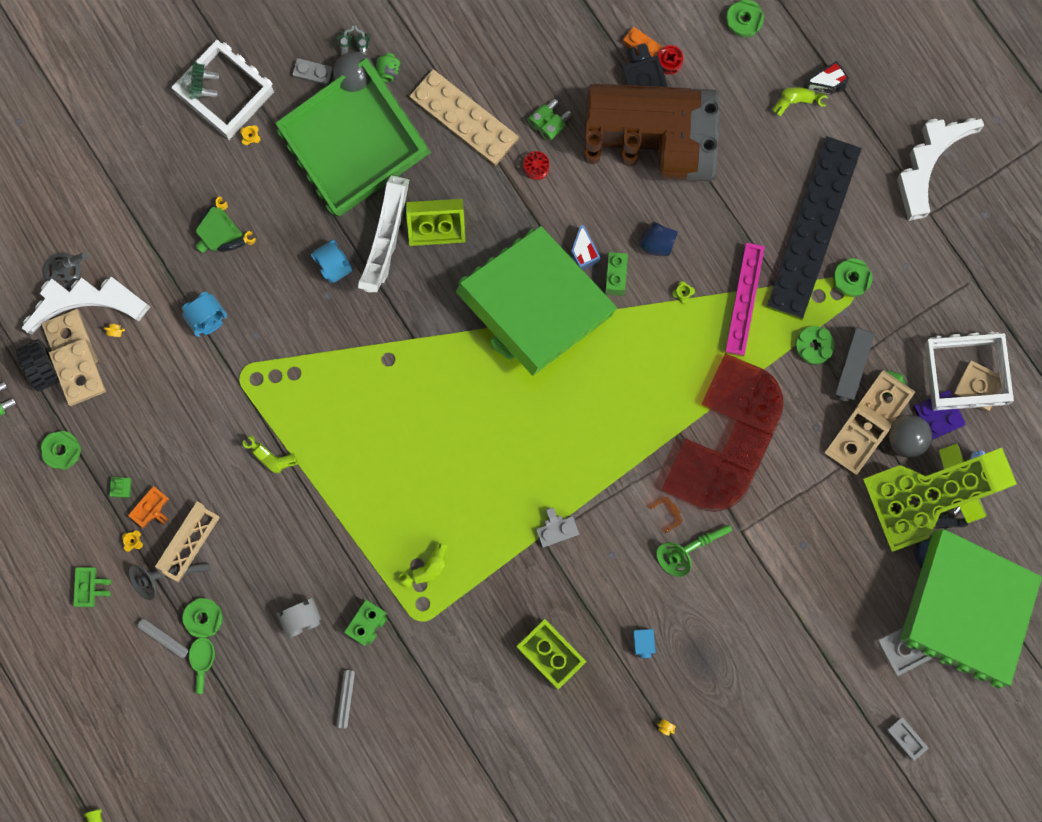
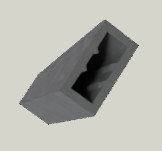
M853 326L834 392L838 395V399L849 402V399H855L875 333Z

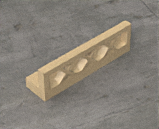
M197 501L156 564L155 568L157 571L179 583L220 517L205 509L204 505ZM204 514L213 518L210 524L201 526L200 520ZM200 531L201 538L199 541L191 543L190 536L192 533ZM190 547L191 554L189 557L181 559V550ZM179 564L180 571L177 576L168 572L172 565Z

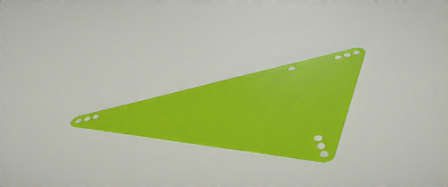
M833 277L817 279L813 291L822 290L825 293V300L821 303H816L813 301L811 294L804 318L800 320L766 308L774 286L757 288L744 357L725 353L736 292L689 298V302L686 304L682 303L681 300L616 309L611 318L534 376L515 357L510 361L494 350L493 346H491L494 334L489 328L254 362L243 368L240 373L239 382L241 388L289 453H295L300 468L409 616L416 621L425 622L433 619L538 540L539 537L536 529L546 526L545 521L549 520L546 510L554 508L557 517L562 516L563 520L795 347L796 340L802 331L811 326H823L852 303L854 297L844 295L842 299L834 300L830 295V291L834 288L835 284ZM392 353L395 356V363L392 366L383 365L381 359L384 354ZM291 367H298L301 370L299 379L291 380L288 378L287 372ZM272 370L281 371L282 379L280 382L272 383L269 380L268 375ZM255 372L261 373L264 378L259 386H254L250 383V376ZM440 542L439 547H441L442 542L447 545L444 556L445 567L436 578L427 582L426 590L417 592L413 588V583L410 587H404L400 583L399 575L406 572L409 576L413 575L410 564L414 559H421L426 564L427 560L433 556L435 543ZM426 597L429 599L430 607L426 611H419L416 608L418 598Z

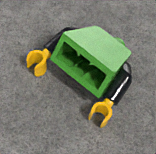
M217 197L216 204L210 205L201 212L196 232L202 239L196 244V247L202 253L208 248L212 251H232L244 246L245 243L252 245L256 241V238L252 240L247 239L248 236L252 235L251 231L246 232L245 237H241L243 235L242 232L223 211L228 207L227 201L224 204H219L223 201L222 197Z

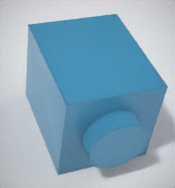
M654 629L634 630V654L639 655V659L651 658V654H655Z

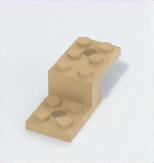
M76 309L41 323L52 350L49 352L68 405L73 406L105 393L106 389L96 366L98 360L79 311ZM64 330H71V336L69 338H62V332ZM80 376L86 378V382L82 386L76 384V380Z
M882 370L827 448L825 454L857 475L888 433L891 424L915 394V391ZM883 393H891L893 400L885 401L882 397ZM850 443L855 444L857 451L849 452L847 445Z

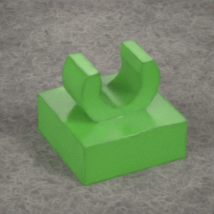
M111 477L110 497L130 498L132 479Z

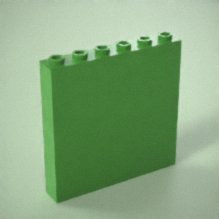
M367 58L358 64L359 68L363 66L371 77L370 83L364 89L357 92H348L341 89L340 85L346 78L342 75L276 122L279 128L277 130L278 134L282 139L287 140L289 144L286 146L292 154L295 153L299 158L296 161L302 169L305 168L308 172L306 175L308 180L312 184L315 183L318 187L316 192L321 199L325 198L327 201V209L332 215L335 213L339 217L385 186L391 175L399 176L431 153L375 67L371 65Z
M542 226L536 230L531 229L525 235V238L517 239L509 249L507 247L504 248L498 257H491L485 263V266L482 268L480 266L477 267L471 276H464L458 282L459 286L456 290L461 299L532 376L611 318L617 309L613 302Z
M945 529L934 531L900 641L906 643V646L911 649L923 651V654L928 657L940 659V662L943 664L956 666L960 672L973 674V677L977 680L988 681L994 688L1002 689V687L1011 686L1042 576Z

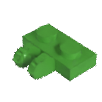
M76 568L73 607H95V596L110 597L111 592L96 591V584L109 585L111 580L96 579L97 568Z

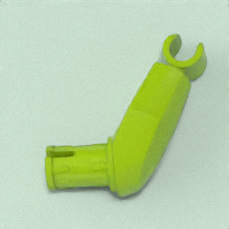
M786 88L781 92L782 97L772 110L776 112L781 107L777 114L782 116L791 103L805 102L812 104L813 100L820 106H826V103L820 100L822 98L828 99V97L824 93L815 95V91L805 88Z
M248 436L252 444H248L243 440V446L245 448H252L251 452L273 473L278 474L281 473L282 469L298 465L295 453L278 458L260 442L255 443L254 436Z
M436 542L433 556L427 560L425 566L413 570L412 576H409L406 572L399 575L400 583L404 587H410L413 581L416 584H420L436 578L446 564L444 556L447 545L442 542L441 547H439L440 542Z

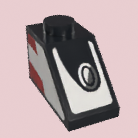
M836 61L807 79L804 88L832 95L836 91L840 93L845 90L850 78Z

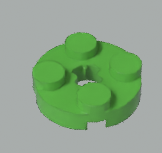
M740 0V2L731 5L726 18L727 27L738 36L753 37L763 25L764 14L756 2ZM748 15L750 21L743 22L740 16Z
M854 258L848 259L840 263L835 269L833 275L834 287L846 296H861L869 289L872 283V273L867 268L865 262ZM851 273L855 274L857 281L851 282L848 275L851 276Z
M819 326L806 328L800 333L795 343L798 356L811 365L824 363L832 356L835 346L834 339L829 330ZM812 341L819 343V350H814V347H810V343H813Z
M53 432L46 436L42 442V458L47 465L54 469L67 470L78 461L81 445L77 438L69 432ZM64 445L65 453L57 455V447Z
M205 598L193 601L185 608L183 613V623L191 635L198 638L214 636L223 622L221 608L214 601ZM201 613H206V617H208L207 622L204 621V624H200L201 621L198 619L199 614L202 616Z

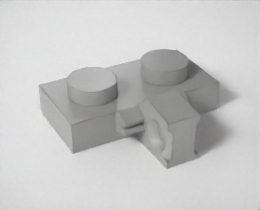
M554 508L546 510L549 519L545 521L546 526L536 529L542 548L579 535L573 516L563 520L562 516L557 517Z

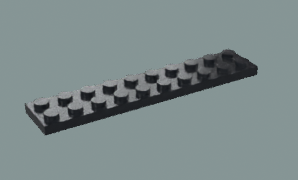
M826 136L766 308L803 320L862 148Z

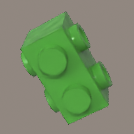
M365 600L344 633L365 647L367 644L371 645L377 636L375 632L378 627L382 628L388 618L385 616L387 613L368 600ZM375 613V618L370 619V615ZM361 630H365L363 635H359Z

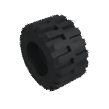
M36 339L16 349L20 366L35 390L40 392L60 382L49 355V350L40 339Z

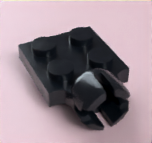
M645 43L637 45L640 53L638 56L634 46L627 49L626 53L629 64L623 67L628 85L668 87L659 56L652 57Z

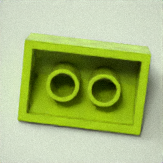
M463 199L407 202L406 214L409 246L466 243Z

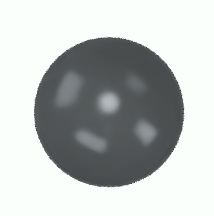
M351 51L338 58L334 65L333 75L335 80L342 75L346 77L340 85L341 89L348 92H357L364 89L370 83L371 77L363 66L359 68L358 65L367 58L371 65L374 66L368 56L361 52Z
M911 414L897 418L891 424L888 432V441L891 448L898 455L906 458H915L924 454L930 447L932 430L923 418Z

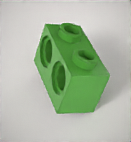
M609 252L605 295L624 296L628 254Z

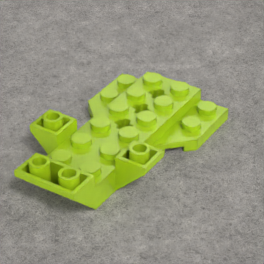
M957 443L939 450L944 470L925 476L899 465L864 478L863 480L891 551L893 552L929 539L940 514L958 506L968 523L987 517L980 498L1017 484L1003 448L965 461ZM930 489L938 491V499L935 500L933 497H929ZM912 496L920 499L919 506L910 503ZM893 503L901 505L900 513L892 510V507H894Z

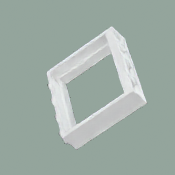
M216 40L186 73L193 71V69L203 70L221 52L263 87L249 103L226 125L185 90V85L181 83V79L186 76V73L171 88L175 95L230 140L274 91L271 86L272 82L268 78L259 76L258 70L252 65L250 67L246 65L244 58L239 54L235 55L232 53L229 45ZM189 74L188 78L184 80L187 86L194 77H192V74Z
M994 331L988 332L987 335L970 333L968 336L963 337L960 334H953L949 338L936 336L930 337L926 341L925 352L933 411L1010 405L1014 401L1005 333L999 334L998 332L994 333ZM996 344L1002 394L939 399L933 349Z

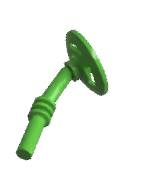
M728 524L711 533L707 532L706 535L702 534V537L698 536V539L684 547L673 542L661 544L657 550L659 564L666 572L673 576L683 577L687 575L692 567L688 553L700 546L704 547L705 544L709 545V542L713 543V540L732 532L731 526ZM664 554H667L670 564L666 562ZM685 567L684 570H677V569H675V568Z

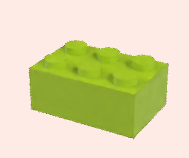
M546 619L517 646V649L557 690L586 663L584 658Z

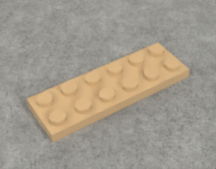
M434 69L409 96L414 103L494 166L499 163L519 139L518 135Z

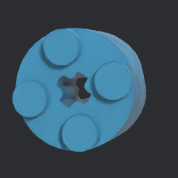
M334 239L317 248L311 254L314 261L322 268L320 269L322 275L330 284L353 272L351 264L343 251L337 248L338 244Z
M208 292L201 293L196 300L188 302L182 307L184 311L182 314L183 319L198 337L201 333L208 335L214 332L223 324L221 321L223 317L227 318V313L214 295L208 294Z

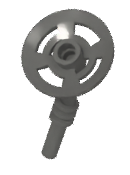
M83 252L74 256L68 253H57L51 256L43 268L45 281H50L51 279L55 281L67 280V283L60 285L65 289L71 288L72 284L79 280L81 276L79 262L87 260L88 254ZM49 265H52V274H53V275H51V276L49 277V276H48V267H49ZM75 266L74 277L70 275L71 267Z
M137 564L132 565L129 569V577L135 590L147 600L155 598L156 586L154 581L166 576L158 571L147 572L142 566ZM210 564L190 565L184 574L210 571ZM175 565L168 572L177 576L180 571V565L179 567Z

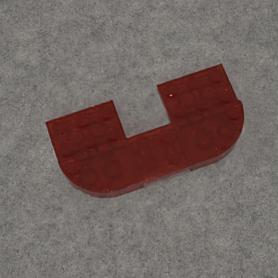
M726 353L701 404L705 408L737 421L721 454L685 438L662 488V492L692 504L700 510L710 512L729 509L739 503L747 494L779 425L784 407L782 391L776 379L769 372Z

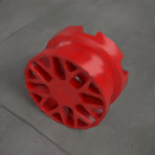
M674 45L663 47L659 51L658 56L662 68L665 70L664 74L673 75L682 67L683 53Z
M540 151L529 153L524 159L525 175L532 180L544 179L549 172L548 157Z

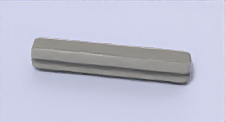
M142 619L138 623L137 627L180 658L184 659L188 655L189 650L147 620Z
M344 670L336 724L338 728L346 729L348 725L355 675L353 670Z

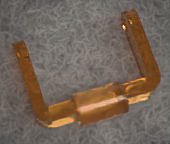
M668 497L649 507L651 510L666 501L673 516L679 521L664 531L665 534L683 522L680 516L681 512Z

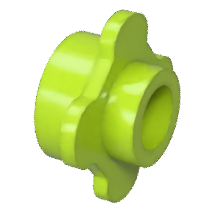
M681 281L672 295L686 304L689 302L690 296L694 295L695 289Z

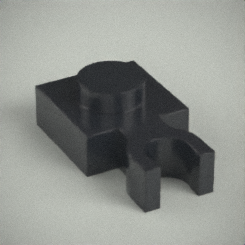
M940 515L934 529L966 527L968 522L965 518L955 519L949 518L948 515Z

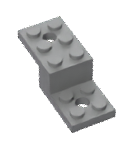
M903 628L877 641L895 676H899L934 658L924 655L923 651L911 648L908 655L901 654L899 648L902 644H906L900 641Z

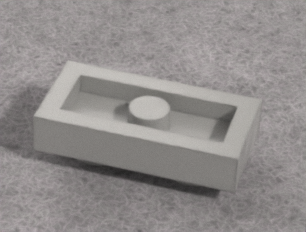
M297 58L292 76L296 79L328 86L333 74V67Z
M903 717L887 729V732L912 761H915L929 749Z

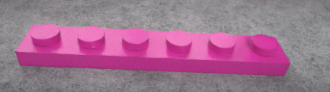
M750 243L745 245L725 353L743 357L745 355L765 246Z

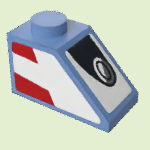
M584 225L579 228L571 252L572 260L582 270L600 263V256Z

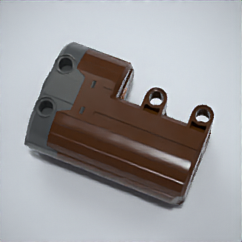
M590 84L588 86L584 159L588 164H596L600 161L602 147L622 148L621 160L626 166H633L637 163L639 149L659 150L658 175L661 179L710 182L715 180L719 137V91L715 89ZM588 152H597V155L592 157ZM625 154H634L635 157L627 158Z

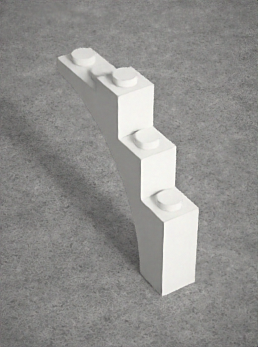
M971 118L964 121V123L952 122L946 126L944 120L932 119L926 122L922 128L926 146L925 144L914 146L910 152L913 169L903 170L897 178L908 221L925 218L930 213L928 184L933 166L938 157L959 139L980 132L984 126L982 119L976 120Z
M391 175L387 181L377 232L358 288L366 292H377L381 283H384L388 277L391 255L395 250L398 229L403 221L409 179Z
M113 277L106 279L102 283L100 291L81 278L72 284L70 292L51 279L46 281L41 287L42 291L40 294L45 297L44 301L41 300L36 305V311L32 316L29 315L24 320L22 329L33 335L42 325L41 323L64 311L83 306L112 308L131 316L139 322L150 306Z

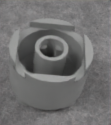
M313 598L308 600L309 604L307 601H304L276 613L285 635H289V638L303 632L302 628L307 627V630L321 624L320 620L322 618Z

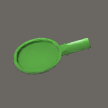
M206 638L195 640L189 652L190 664L197 671L195 694H203L204 675L212 666L215 657L214 646Z

